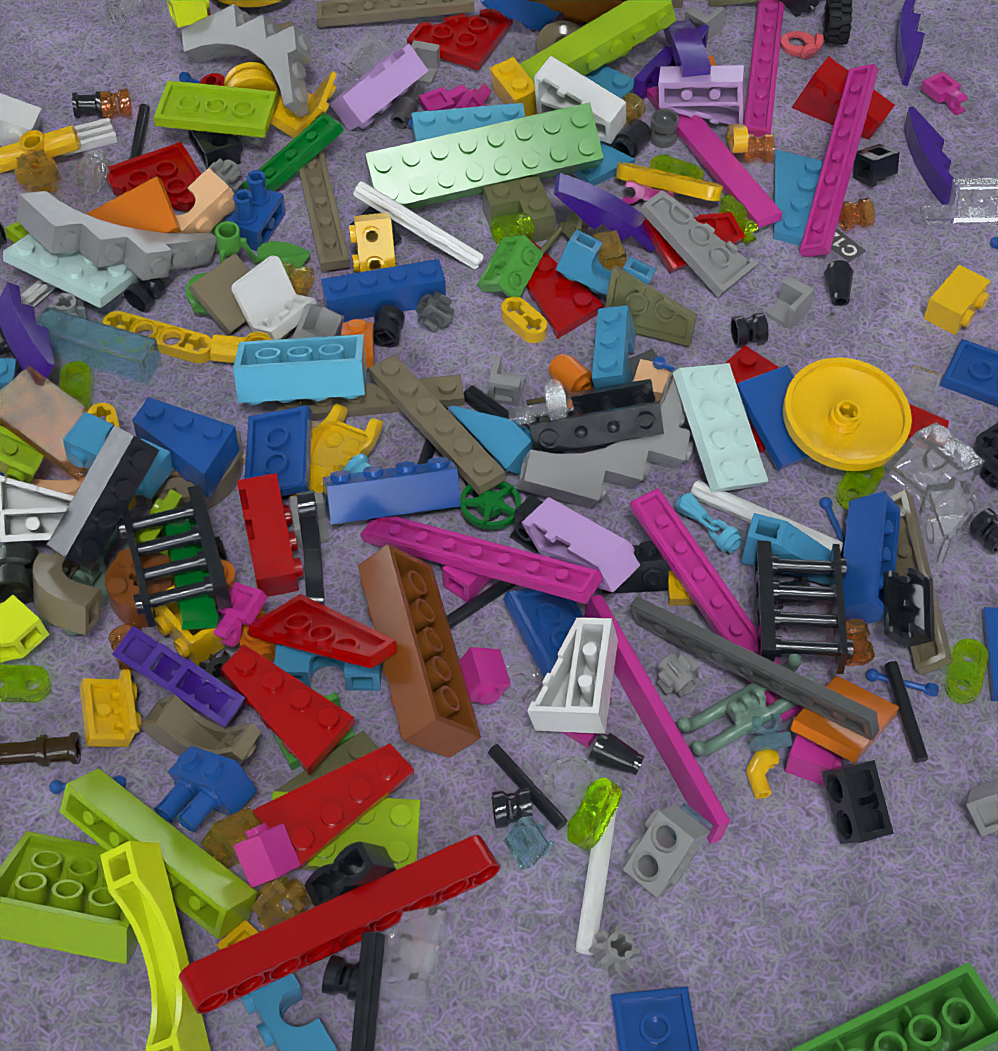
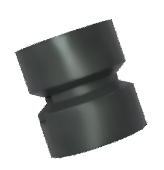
M7 542L0 545L1 603L5 602L12 595L23 604L30 603L33 600V564L39 555L38 550L33 546L21 542Z

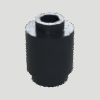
M639 119L631 120L615 136L613 148L630 157H635L652 138L649 126Z

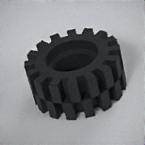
M826 0L823 15L824 43L847 44L852 28V0Z

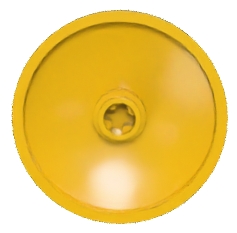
M842 357L826 358L805 366L790 382L783 400L784 423L795 444L817 462L839 470L865 471L886 464L900 452L911 429L910 405L899 385L879 368L856 359Z

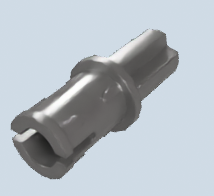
M413 84L405 96L399 98L397 102L398 107L390 117L391 124L394 127L403 129L407 125L412 113L418 111L419 95L425 93L424 88L420 87L419 84Z

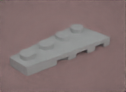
M663 190L646 201L639 209L717 297L722 295L759 264L752 257L747 259L737 252L739 247L731 241L725 243L713 233L715 229L710 225L699 223L692 218L693 213Z

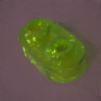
M658 155L650 161L649 168L703 180L704 177L701 167L669 155Z
M524 212L495 217L490 223L491 236L497 245L500 244L504 237L525 235L531 240L535 230L533 220Z
M72 361L64 365L60 370L58 400L63 413L68 416H81L88 412L92 406L93 375L87 363Z
M882 465L865 471H847L838 484L836 492L838 504L848 510L849 501L874 494L883 481L885 466Z
M967 638L955 644L951 653L953 662L948 666L945 680L946 694L953 701L961 704L972 703L978 698L983 686L988 661L986 647L975 639ZM963 658H970L973 662L965 661ZM957 686H964L968 691L961 690Z
M0 664V684H4L0 688V702L34 703L43 700L50 693L52 683L48 672L43 667L37 665ZM32 685H39L35 689H29Z
M603 777L588 786L575 815L568 823L567 837L572 844L582 850H589L600 841L620 804L622 790L619 785Z

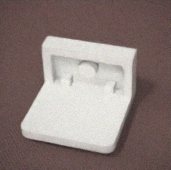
M273 255L266 258L232 285V292L252 333L264 332L270 336L271 340L285 339L289 334L288 332L298 325L305 305L307 303L317 304L314 298L295 293L279 257Z

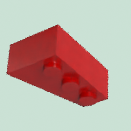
M828 56L813 74L791 108L834 125L849 70ZM873 90L861 137L867 140L872 137L895 106V104L876 90Z
M277 473L237 480L257 588L262 590L267 597L299 591L297 578L304 577L300 557H293L292 551L298 550L295 532H288L287 525L292 524L289 505L283 506Z

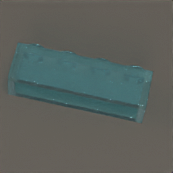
M45 307L36 320V325L48 328L52 353L55 358L147 385L162 363L155 338Z

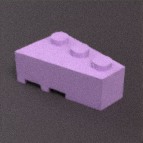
M408 43L381 59L330 103V106L348 130L358 126L364 129L375 120L373 118L375 113L381 114L392 105L390 101L404 95L409 90L408 87L429 70Z
M744 65L711 66L710 74L688 77H682L680 66L660 67L658 82L659 108L670 109L693 117V115L710 119V122L715 124L719 122L725 124H744Z
M550 497L521 522L540 555L601 571L603 580L597 588L614 592L640 566L634 555V547L628 540L614 534Z

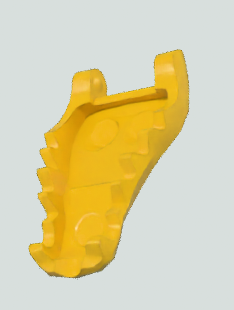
M336 403L329 415L319 425L311 429L309 491L314 490L315 493H323V477L330 476L332 472L343 470L345 465L358 454L363 453L368 456L379 439L383 421L371 418L365 431L343 423L347 415V408ZM296 493V494L287 495V496H288V497H294V496H297V493Z

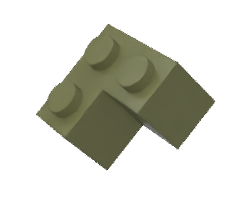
M538 175L483 186V212L491 230L519 225L522 234L534 242L548 240L555 232L556 214Z

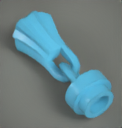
M691 492L678 497L675 505L676 511L706 526L710 537L716 542V546L722 552L728 551L731 554L741 546L743 538L740 536L741 532L734 526L729 527L722 520H713ZM720 528L723 529L724 531L720 534V536H718L714 532L719 531Z

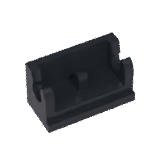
M907 568L908 577H902L899 573L892 570L883 572L884 634L903 648L935 641L933 579L930 576H924L914 568Z

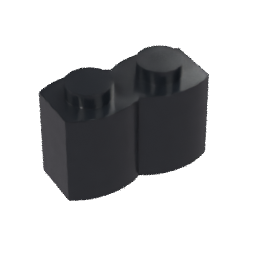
M355 842L345 847L337 855L333 864L324 865L314 871L304 886L314 907L364 884L375 881L395 871L396 868L385 847L365 842Z

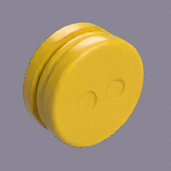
M258 62L242 63L231 69L225 77L224 86L276 91L278 97V89L273 72L264 64Z

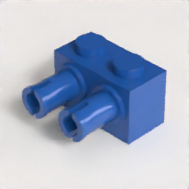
M253 170L248 173V176L246 175L249 190L241 189L233 195L236 209L233 214L227 217L226 221L236 223L240 230V238H246L251 250L257 251L261 244L269 241L286 213L283 194L267 190L265 174L262 171Z
M190 746L169 769L168 774L174 780L175 786L154 807V810L167 822L173 823L175 818H177L184 828L195 832L212 810L234 818L256 793L257 789L236 760Z

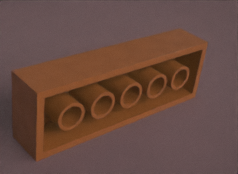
M387 544L360 563L358 568L361 576V586L365 592L369 607L368 614L372 619L374 630L396 640L397 652L383 661V672L387 677L391 692L390 699L395 707L399 723L398 730L403 741L450 758L479 740L481 734L433 567Z

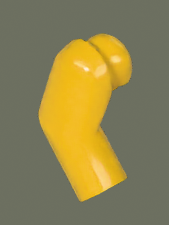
M766 746L755 751L746 767V775L755 799L767 798L772 794L766 774L770 768L773 769L775 765H778L780 759L776 750Z

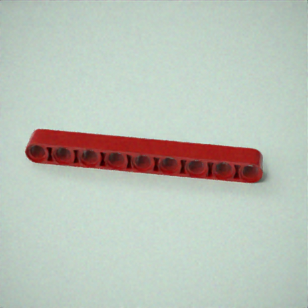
M473 835L384 875L375 881L364 884L201 958L185 967L178 978L196 1013H208L360 942L364 932H381L483 884L499 872L500 864L480 835Z

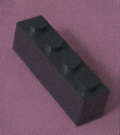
M114 425L47 545L64 557L92 570L160 450Z

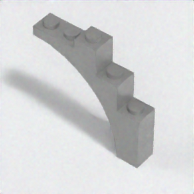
M233 4L181 29L183 51L198 63L233 55L252 57L265 62L273 72L280 87L284 106L299 117L309 114L307 102L309 101V95L305 86L304 77H306V71L303 65L312 62V42L307 34L302 33L294 25L281 31L279 26L266 16L261 15L251 20L246 12H243Z
M47 191L19 194L17 222L52 254L79 250L96 267L124 263L141 280L168 277L169 270L208 265L213 262L216 237L210 232L182 234L139 230L113 224L79 212L60 202Z
M678 365L668 375L662 397L659 401L664 434L619 441L606 448L585 453L554 454L530 450L523 458L516 489L592 508L599 500L602 501L604 499L607 482L635 488L642 480H646L650 470V462L676 469L685 460L687 461L693 446L692 442H689L691 430L681 428L685 421L686 413L682 409V400L673 376V372L685 366Z

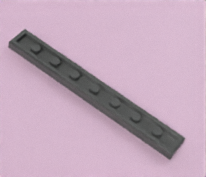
M638 596L630 604L636 625L869 740H874L880 731L876 711Z

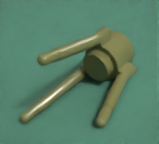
M573 211L570 212L566 221L559 223L555 232L540 250L545 253L561 233H565L569 239L576 229L587 234L588 224Z

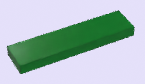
M326 113L319 116L258 169L265 174L266 189L275 192L344 131L342 125ZM246 180L242 183L241 186L243 187V189L249 190L248 182Z
M183 520L164 525L165 537L190 531V527L197 525L196 521L189 522V520ZM195 544L167 550L169 562L196 556L198 551L203 550L202 545L195 547ZM201 569L174 575L172 576L174 588L204 581L203 577L209 576V571L201 572ZM203 595L177 602L182 630L217 628L218 617L214 596L208 598V595Z

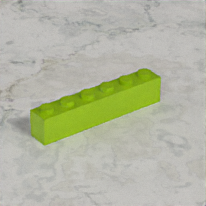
M627 0L522 62L520 66L535 83L534 76L548 58L552 56L585 76L676 22L673 4L671 0Z
M98 768L66 783L59 812L107 851L128 841L159 842L175 906L216 939H220L233 931L244 920L249 921L258 892Z

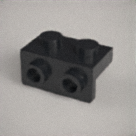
M653 541L632 545L635 550L634 555L640 566L614 592L602 589L604 594L667 591L669 565Z

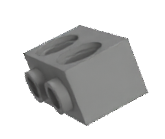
M676 804L662 810L658 808L650 815L645 824L648 830L643 838L637 839L628 850L627 855L630 859L623 868L626 873L656 898L663 896L676 887L710 833L708 829ZM669 827L675 831L676 841L670 836ZM651 856L657 861L658 870L652 865Z

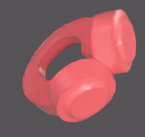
M791 31L781 37L780 46L785 53L801 57L805 60L812 58L821 49L824 38L823 34L816 33L815 37L806 32ZM799 38L804 42L805 46L792 45L789 40Z

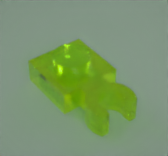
M731 194L720 199L719 213L732 212L746 236L742 242L745 245L755 242L757 238L752 233L758 230V226L754 221L746 218L747 211L743 204L739 203Z

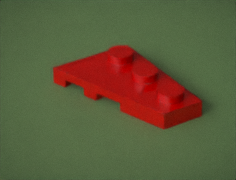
M732 212L699 214L697 217H692L699 223H707L714 228L715 231L713 233L725 243L731 241L733 244H737L746 237ZM645 219L642 225L669 273L688 266L685 260L650 221Z

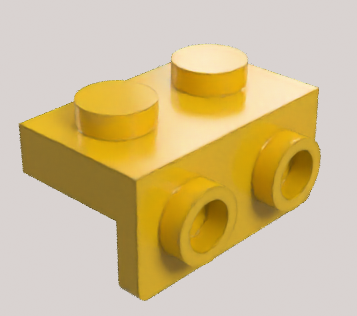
M122 669L118 679L83 678L79 687L86 746L129 747L135 733H139L141 725V715L135 711L134 704L137 698V685L131 681L130 669Z

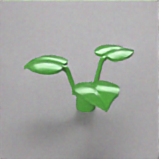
M231 221L219 222L210 232L216 237L214 253L220 252V263L226 260V256L230 257L234 253L237 254L241 247H243L254 263H261L271 255L279 257L290 279L299 272L310 256L308 250L280 241H270L261 244L257 249L258 256H256L248 246L246 238H240L238 225ZM207 273L193 276L186 286L187 300L192 310L200 314L209 313L188 288Z

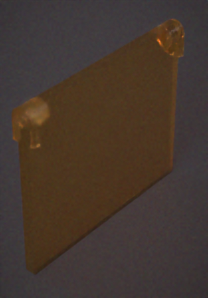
M28 366L0 390V424L77 481L83 478L89 469L76 467L69 462L66 457L63 438L89 409Z

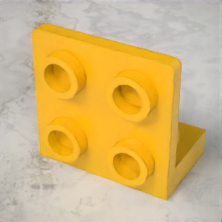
M331 71L313 94L308 92L309 114L302 117L297 116L284 106L280 93L270 123L292 138L298 136L316 120L317 116L319 117L326 113L329 107V103L326 101L330 99L337 87L334 84L337 73Z

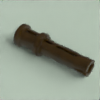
M71 732L69 736L51 738L44 734L32 741L0 743V765L37 762L42 767H48L50 763L65 761L79 764L82 752L79 733Z

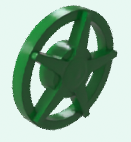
M503 481L495 486L502 488L497 492L487 490L480 494L479 497L470 499L466 498L474 489L467 485L460 497L462 515L468 522L483 529L494 530L509 526L514 522L515 510L521 505L520 495L512 484L510 485ZM508 494H511L515 500V509L504 503L503 498ZM466 506L477 507L478 511L484 515V519L480 520L474 517ZM501 512L510 515L500 521H488L490 517L497 516Z

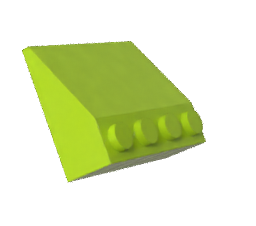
M25 831L0 866V939L107 960L109 962L127 964L139 942L122 909L108 891L100 857L107 850L100 845Z

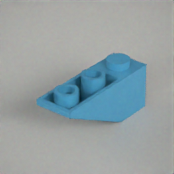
M457 406L449 408L457 417L456 420L467 432H471L483 449L495 457L494 460L506 474L511 471L520 475L523 458L530 450H534L532 434L527 427L513 420Z
M754 513L741 563L754 566L758 540L771 541L772 555H778L779 559L829 561L831 550L787 521ZM778 572L798 578L806 575L809 581L830 586L829 574Z

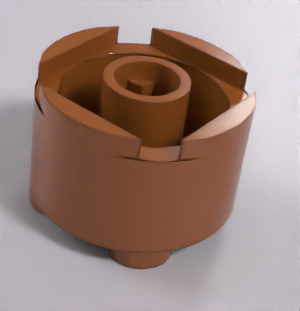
M124 549L117 554L116 559L108 567L105 574V587L114 613L124 624L138 628L149 627L146 615H138L133 595L140 592L130 549ZM160 553L141 557L143 569L168 563L169 558L165 554ZM172 576L146 582L149 594L165 591L173 586ZM152 608V609H153L154 618H156L154 608Z

